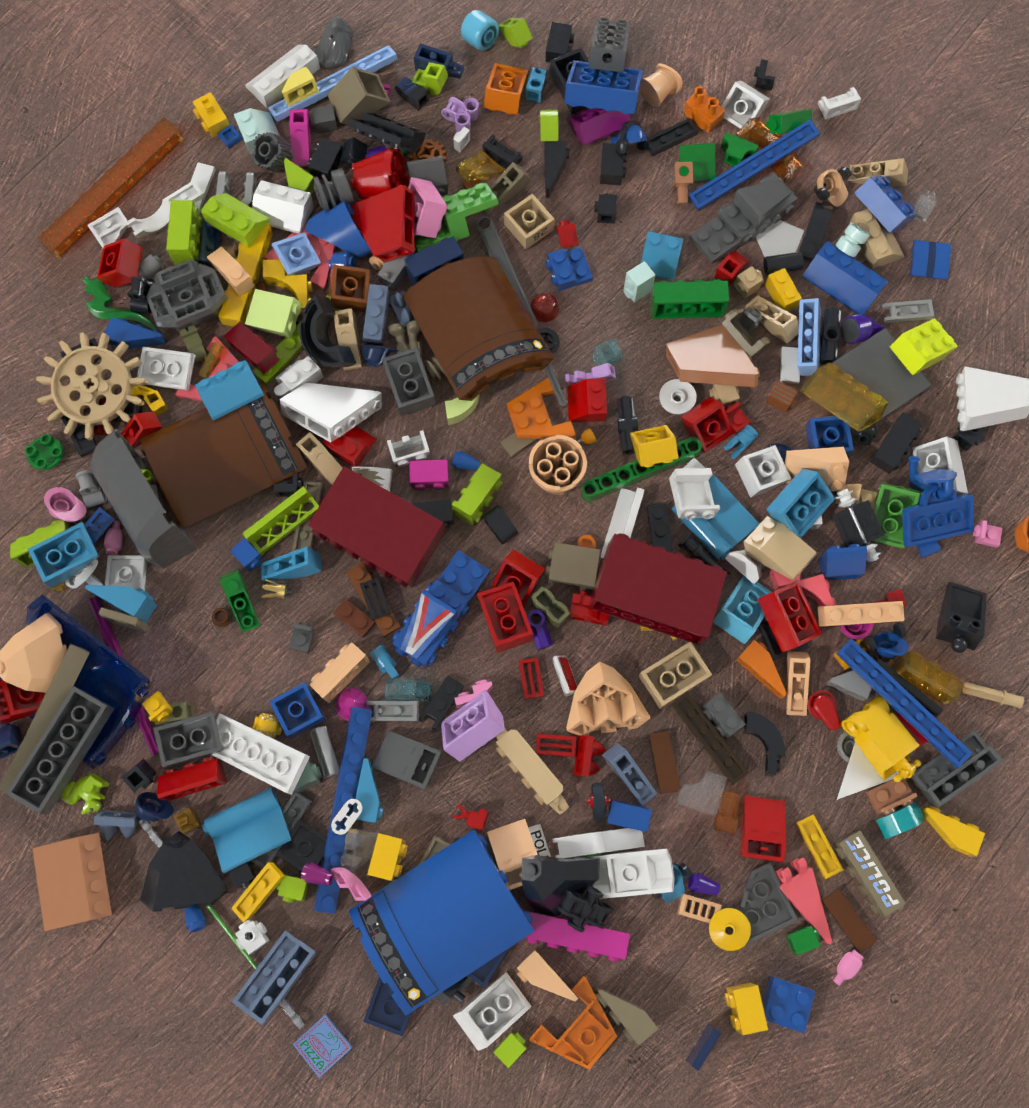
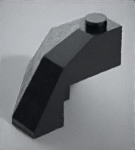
M178 831L162 843L151 860L140 900L150 910L158 912L168 907L183 909L191 908L193 904L213 905L228 890L206 855L189 837Z
M530 855L522 858L521 880L527 901L539 914L560 916L562 913L557 909V905L562 903L567 888L583 895L587 885L592 886L599 880L600 858L579 856L574 859H563L540 855Z

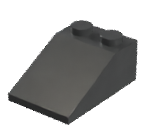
M417 347L382 358L400 416L436 405L435 397Z
M214 712L153 728L161 764L165 769L181 766L223 751Z

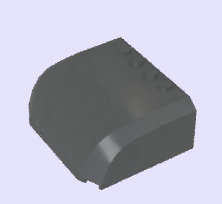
M117 429L114 430L95 447L89 463L90 469L105 493L109 504L114 508L118 519L124 525L128 536L134 542L137 551L153 566L164 569L197 548L184 529L180 530L173 521L167 522L163 515L166 513L165 509L141 469L149 470L143 458Z

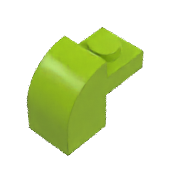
M429 62L425 70H417L412 82L420 88L423 86L430 95H438L448 79V73L444 65Z
M540 110L541 141H558V110Z

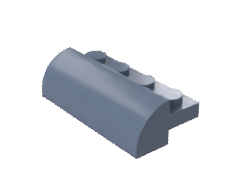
M285 930L232 1003L264 1026L317 953Z

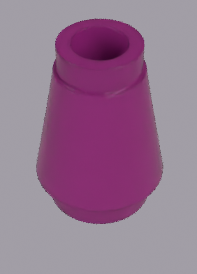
M313 862L311 864L306 863L301 872V879L305 880L306 883L331 885L334 878L333 873Z

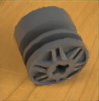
M342 168L331 171V181H328L324 174L321 175L322 184H320L318 177L313 178L314 191L323 210H330L328 206L330 204L332 208L336 207V202L347 201L350 205L354 204L352 192Z

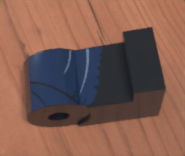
M404 77L395 86L398 95L418 111L429 101L428 90L423 86L420 88L408 77Z

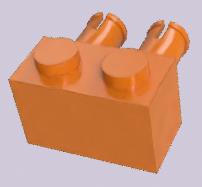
M698 86L695 88L694 94L685 102L683 112L688 118L696 122L702 130L710 133L723 121L725 109L719 105V100H716V97H709L706 94V89H703V86Z

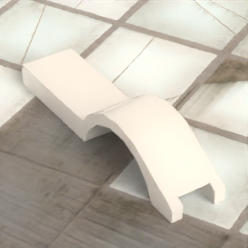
M192 181L164 198L160 208L150 217L145 219L133 217L125 223L135 231L133 234L136 238L155 234L169 225L171 200H193V203H196L204 198V194L196 183Z
M630 828L552 839L553 843H558L559 855H555V858L563 859L645 847L642 831Z

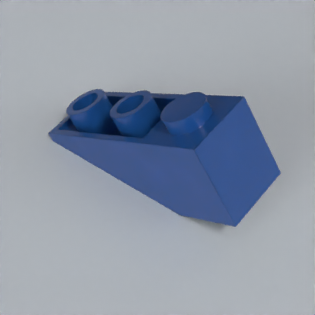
M111 317L104 332L109 336L108 344L115 347L122 341L129 346L128 349L167 343L160 331L156 329L148 330L140 324H130L123 318L115 319Z

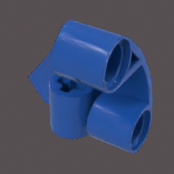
M347 201L341 202L331 210H323L307 221L305 232L323 239L361 259L372 252L351 217L354 215V211Z

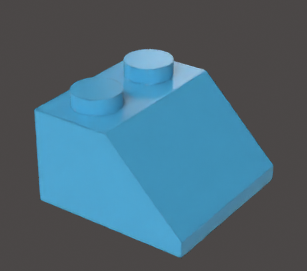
M648 231L641 263L645 261L654 272L655 277L674 281L683 238Z

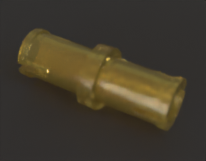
M215 341L213 342L208 355L204 357L205 361L198 375L206 379L209 378L214 366L218 364L217 360L224 348L223 345Z

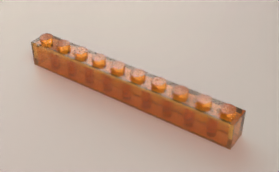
M165 118L157 122L136 145L132 146L123 157L119 158L114 166L108 169L73 205L69 206L59 218L55 219L51 226L41 233L38 239L42 245L60 259L90 230L88 224L107 214L183 140L180 130Z

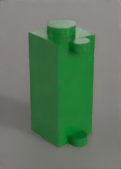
M799 109L769 115V121H766L765 126L769 128V134L790 132L808 120L812 121V109Z

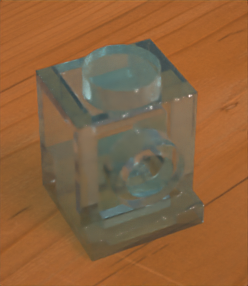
M612 338L594 347V355L592 357L596 365L612 364L616 361H621L623 352L615 339Z

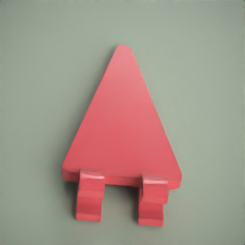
M796 858L790 862L792 868L798 873L792 877L788 867L784 869L779 868L775 871L778 879L782 882L780 889L813 929H817L821 939L826 944H831L832 938L813 869L807 868V862L804 858Z

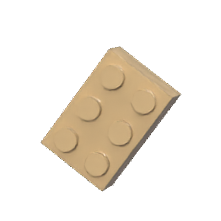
M691 642L680 647L639 674V678L659 709L712 676V673Z

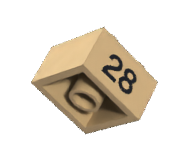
M533 194L504 213L505 226L525 249H528L554 230L555 219Z

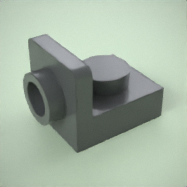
M305 622L293 623L294 631L289 649L309 654L315 633L310 624Z

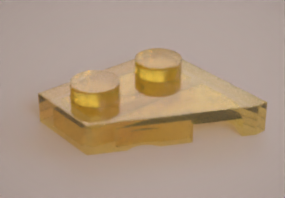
M482 150L456 166V171L467 181L488 179L490 175L496 174L500 177L505 171Z

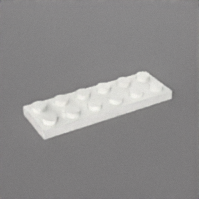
M219 713L216 724L223 751L212 755L292 795L310 756Z

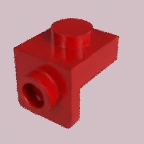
M570 220L560 221L559 225L555 226L560 248L579 245L575 223H570Z

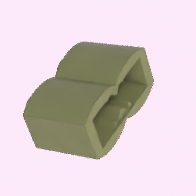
M541 587L532 596L534 608L543 612L553 626L560 628L569 619L567 607L555 600L554 595L547 588Z

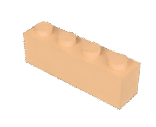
M903 601L818 607L819 626L904 621Z

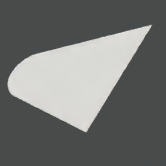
M779 220L776 224L769 226L762 234H758L755 237L764 257L796 252L804 230Z
M855 742L837 800L892 780L899 772L896 771L889 778L883 780Z

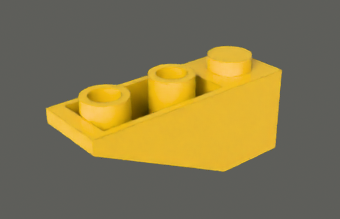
M933 806L921 809L923 817L950 848L969 857L978 855L985 833L979 831L978 826L967 823V825L963 824L958 817L953 815L945 816L941 814L940 809Z

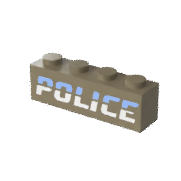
M860 830L854 831L835 843L837 854L842 860L845 859L848 864V872L853 878L856 877L860 884L858 887L861 893L869 898L871 901L870 907L876 915L879 914L881 917H886L906 904Z

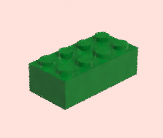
M716 279L713 281L696 280L694 282H685L679 280L676 282L659 281L653 283L650 297L651 319L724 317L729 303L728 281Z

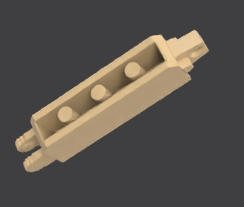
M505 729L501 734L495 736L498 740L496 741L498 746L496 751L502 758L505 756L510 761L508 765L515 774L517 772L523 777L521 781L526 788H532L535 791L534 797L540 805L543 803L546 806L549 805L559 815L564 813L569 806L562 796L563 785L517 730L511 729L508 732Z

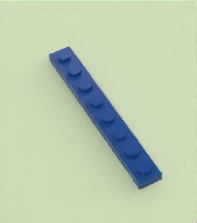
M808 120L690 193L689 199L697 211H700L819 137L820 132L813 122Z
M852 639L836 653L956 768H959L970 757L972 752Z

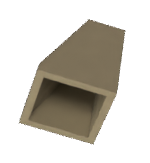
M353 66L327 94L337 114V119L340 123L347 125L349 119H362L363 112L375 113L390 103L378 74Z

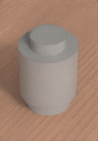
M148 255L139 264V275L146 280L148 278L151 279L157 272L163 269L161 266L163 262L157 255Z

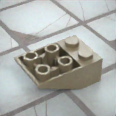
M600 987L596 988L599 992L596 997L604 1008L607 1006L611 1008L612 1011L609 1014L618 1026L621 1023L623 1024L625 1029L622 1032L631 1044L636 1042L639 1046L658 1030V1027L640 1006Z

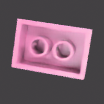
M411 177L408 188L415 192L414 233L416 235L436 238L437 233L441 230V220L443 215L446 214L447 204L431 181Z

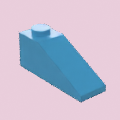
M304 547L261 563V581L267 582L265 578L275 581L307 577L321 572V554L309 547Z
M364 758L356 794V800L362 803L363 810L357 820L378 824V820H382L384 808H381V800L370 760ZM357 803L354 804L353 812L356 813L359 811Z

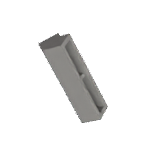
M328 727L314 728L310 731V735L324 779L338 776L340 765Z

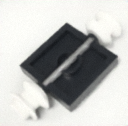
M843 489L837 492L838 496L835 499H840L841 503L838 506L846 507V509L832 515V518L845 547L848 548L849 545L853 544L867 546L866 560L868 563L879 559L878 555L881 552H876L875 548L878 545L870 544V541L884 536L869 500L853 506L852 504L857 499L851 496L853 490Z

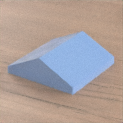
M305 232L272 243V247L288 276L303 275L321 264Z

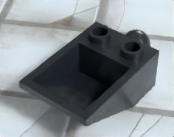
M948 582L937 623L936 639L951 643L952 650L957 653H962L967 648L975 650L984 637L987 593Z

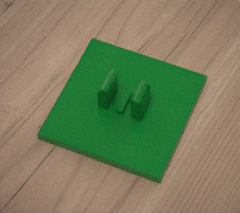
M715 143L679 146L680 162L693 163V181L713 180L716 178ZM685 166L680 167V175L683 177L687 176L689 169Z

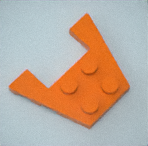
M549 378L506 403L517 438L541 439V437L564 435L576 439L571 421L554 426L551 424L542 398L543 396L555 393Z
M583 975L571 991L587 1005L559 1039H556L541 1024L529 1037V1040L582 1067L590 1069L617 1038V1035L589 982Z

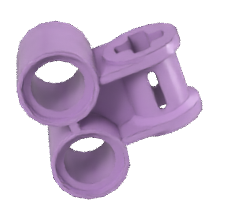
M450 97L448 105L441 111L442 116L455 123L457 132H460L463 127L471 130V122L476 121L480 116L479 102L475 98H468L462 102L455 97Z

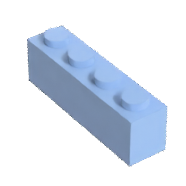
M819 298L800 300L798 370L800 376L819 375L821 306Z

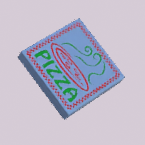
M327 1014L293 1043L294 1047L319 1078L352 1048L351 1044Z

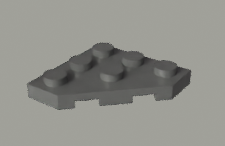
M771 862L750 871L738 908L747 917L751 926V935L746 945L798 921L787 896L780 889L781 883Z

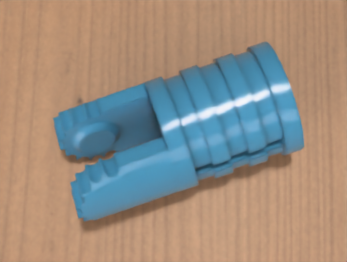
M746 425L741 432L724 446V449H731L737 444L739 447L731 454L732 459H735L759 435L753 427Z

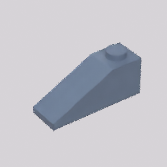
M616 743L602 754L607 764L641 806H644L658 794L627 750Z

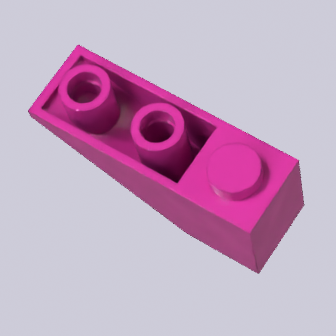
M308 109L290 110L291 150L294 153L292 162L301 168H308V161L311 158V120Z

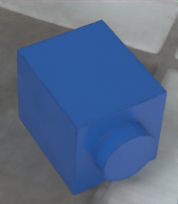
M245 538L230 550L234 557L248 571L256 569L263 559Z

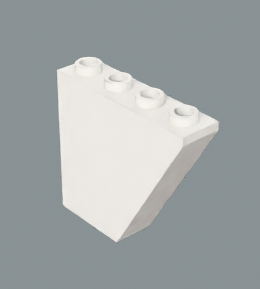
M964 367L962 373L958 374L956 384H958L956 396L959 397L957 420L960 422V430L966 431L1027 418L1029 414V379L970 367Z
M306 382L280 399L281 414L325 440L332 442L381 409L382 393L379 391Z

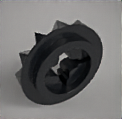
M550 328L538 329L543 339L547 336L548 343H550L547 346L551 353L556 352L560 343L558 334Z

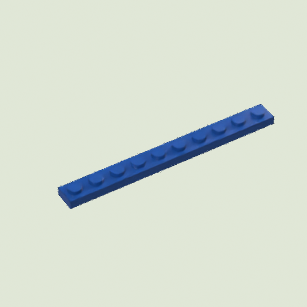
M351 707L322 862V868L332 873V868H344L351 828L345 834L340 835L334 833L331 823L348 800L356 799L372 710ZM354 804L348 805L350 810L346 814L347 816H350L353 813ZM344 817L341 822L338 820L336 821L335 824H337L336 829L338 831L340 829H346V826L344 825V823L347 820L346 817ZM333 878L331 885L318 884L314 911L335 914L340 890L335 878Z

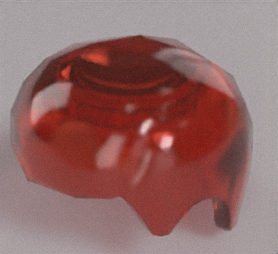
M544 292L532 299L531 310L538 321L549 322L558 316L559 305L557 299L552 294Z

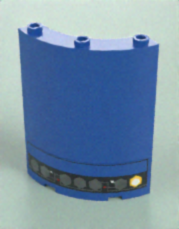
M472 830L373 894L366 901H362L349 910L355 929H360L362 934L360 941L382 982L384 984L387 982L393 991L391 996L405 1016L535 931L531 924L534 922L528 910L525 912L522 910L506 884L509 881L503 870L499 872L488 853L486 839L482 834L478 836L475 830Z

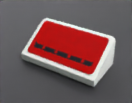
M565 655L554 656L552 662L564 695H572L577 689V684L569 661Z

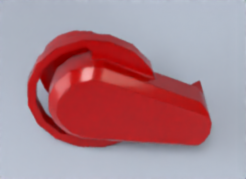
M823 690L814 692L808 699L809 713L814 718L822 720L828 730L839 729L841 721L836 712L837 702L835 697Z

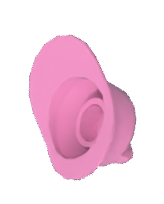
M55 487L49 489L44 496V503L54 518L75 522L81 520L86 514V506L68 489Z

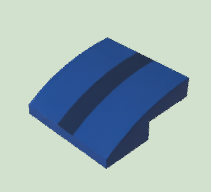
M914 240L909 276L947 280L951 244Z

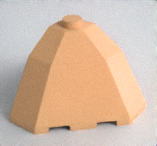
M50 613L44 614L15 634L0 650V677L5 682L26 691L47 692L67 652L66 645H62L60 634L63 633L62 626Z
M599 662L585 673L575 690L566 729L568 732L578 736L589 735L590 732L600 730L601 734L616 732V728L628 727V730L644 724L650 719V715L630 683L613 667Z

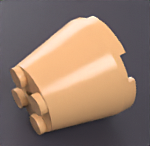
M556 435L544 440L541 439L533 447L529 456V471L533 480L550 494L564 495L576 487L586 473L587 459L582 446L568 436Z

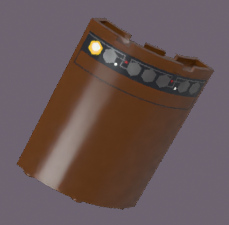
M480 256L446 263L443 267L409 287L403 296L459 400L473 401L480 393L490 387L489 383L497 378L503 380L514 375L515 371L519 369L524 371L543 370L554 359L550 349L495 257Z
M263 380L258 382L264 396L214 421L207 408H204L141 438L142 446H140V450L144 456H147L155 474L152 475V478L157 486L160 485L174 512L172 514L176 524L180 523L183 529L292 476L293 473H299L307 469L294 440L289 441L288 439L291 434Z

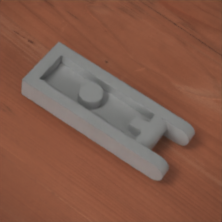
M931 299L882 304V309H890L891 315L884 318L885 323L927 320L934 317Z
M366 701V705H374L373 717H371L370 721H418L419 701Z

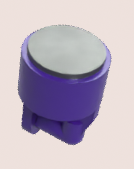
M864 314L848 316L841 323L842 338L849 344L865 342L884 329L881 324L878 325L871 317H867Z

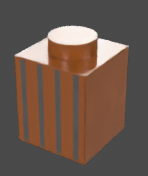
M777 381L766 403L786 413L789 407L793 408L797 401L795 395L798 391Z

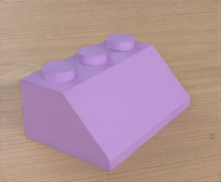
M486 690L441 722L443 749L460 762L505 730L503 715Z

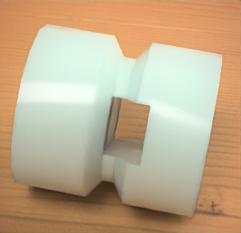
M850 222L844 231L846 235L841 236L835 245L849 256L856 257L861 249L860 244H865L870 234L860 226Z

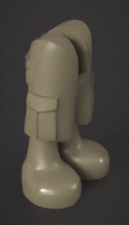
M411 321L406 325L409 344H406L404 326L402 324L390 325L388 332L398 343L395 350L401 353L417 347L422 360V344L417 341L421 329L417 322Z

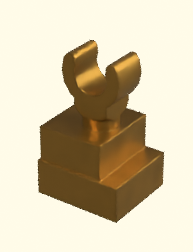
M188 808L174 815L179 830L184 835L201 827L194 808Z

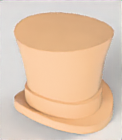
M661 63L656 66L657 70L655 73L641 80L639 90L642 97L654 107H659L668 95L678 93L683 84L682 78L677 71Z

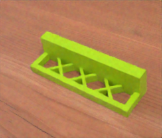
M303 486L242 534L253 544L257 552L263 555L311 518L317 511L319 504ZM309 501L315 506L309 512L303 511L304 505ZM298 514L296 522L288 523L289 516ZM276 526H283L282 532L279 535H273ZM262 537H268L267 544L260 548L257 541Z

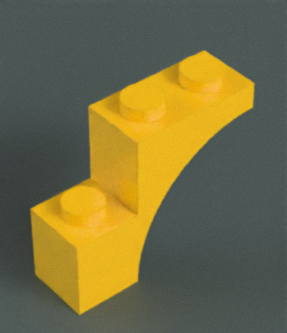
M279 259L263 260V278L266 285L279 286L290 291L302 303L301 312H303L306 304L312 299L310 298V292H313L312 281L308 280L307 274L288 276Z

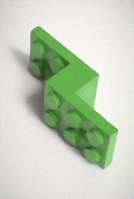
M480 183L473 188L460 190L451 196L442 197L447 204V211L441 220V230L437 233L436 238L416 235L414 233V246L418 253L427 246L439 243L444 238L454 236L457 241L470 236L465 217L499 205L497 197L487 183Z

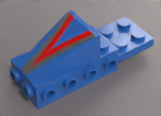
M458 550L439 579H436L434 583H430L426 590L422 591L419 600L414 606L415 611L412 615L409 614L403 622L405 626L393 636L392 640L394 642L392 644L395 648L394 651L402 657L406 655L411 658L410 662L419 668L423 666L427 669L429 664L432 665L437 658L436 654L440 648L443 649L447 644V638L450 633H454L458 628V621L468 613L470 609L469 603L491 571Z

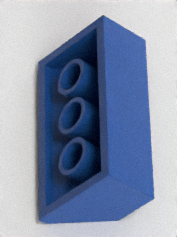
M829 241L819 250L802 276L858 315L866 313L888 282Z

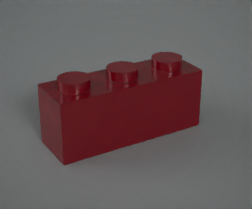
M239 322L224 335L230 346L263 375L280 361L276 354L278 352L272 344L267 345L266 340L260 334L255 335V331L250 326H245Z

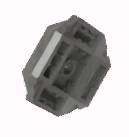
M191 259L157 272L153 279L154 283L146 297L158 327H169L178 331L217 316L222 303L227 299L215 269L198 264V262Z

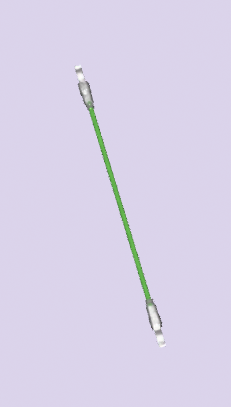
M140 820L139 823L148 833L149 839L159 849L162 843H164L158 831L153 830L148 822ZM211 905L206 906L256 970L258 965L245 949L242 950L236 942L237 938ZM285 997L280 1006L283 1012L290 1016L293 1023L301 1029L305 1024L295 1013V1007Z

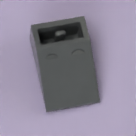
M388 730L372 768L427 791L443 754L441 751Z

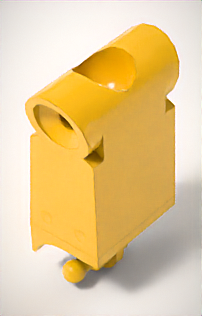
M875 697L864 706L862 711L855 712L843 720V729L850 736L855 737L854 741L883 780H886L897 771L899 774L895 775L893 779L898 783L903 778H911L916 768L921 766V761L918 759L914 760L913 763H908L911 761L909 754L919 744L894 713H890L888 703L882 697Z

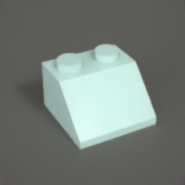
M249 108L234 114L249 154H253V139H256L255 136L258 137V134L263 135V133L271 132L279 135L270 112Z

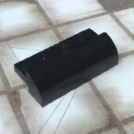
M363 112L362 119H349L348 126L355 128V132L394 148H399L407 153L416 152L422 146L426 132L375 113Z

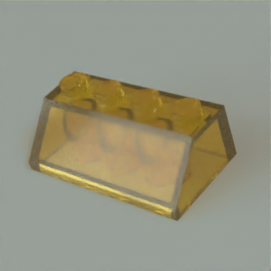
M830 362L819 367L800 390L858 432L880 421L889 403L881 395L874 393L866 385L859 383L850 374L843 372Z

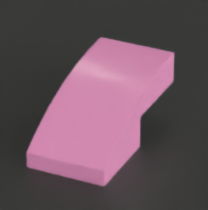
M343 867L331 869L339 887L349 888L355 901H366L371 897L366 886L352 872Z

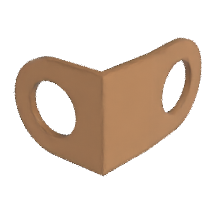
M234 242V246H221L233 258H237V242Z

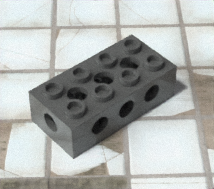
M605 17L596 19L588 68L624 72L630 22L622 19L613 21Z

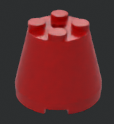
M389 148L352 164L353 179H351V187L353 190H356L360 199H367L370 196L378 195L399 185H405L408 188L409 176H406V170L403 165L406 161L399 148Z

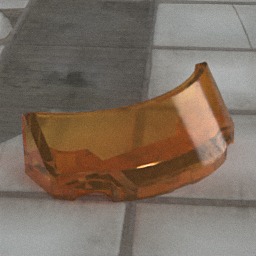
M749 118L737 132L738 137L759 145L757 152L781 138L779 134H769V128H766L762 120L758 118ZM795 152L771 166L784 183L803 169V165L798 161L799 157Z

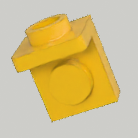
M159 691L142 703L150 715L148 718L152 722L161 723L165 721L173 711Z

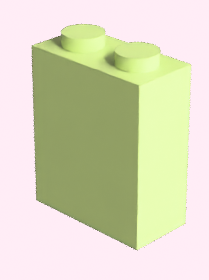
M255 289L245 324L255 330L292 338V334L296 329L297 317L301 312L302 303L294 297Z

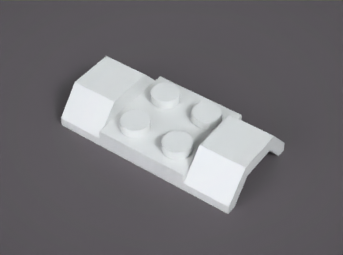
M667 848L593 856L594 858H600L599 880L593 885L594 888L604 894L603 898L600 899L673 892L674 890L673 864Z

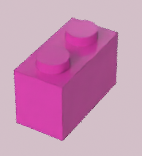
M447 460L409 461L411 488L415 490H425L426 488L442 490L445 487H449Z

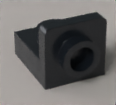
M293 473V484L286 481L274 484V493L277 497H290L303 487V480L299 478L297 473Z

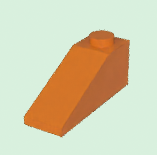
M754 640L736 661L781 700L787 693L771 655L762 642Z

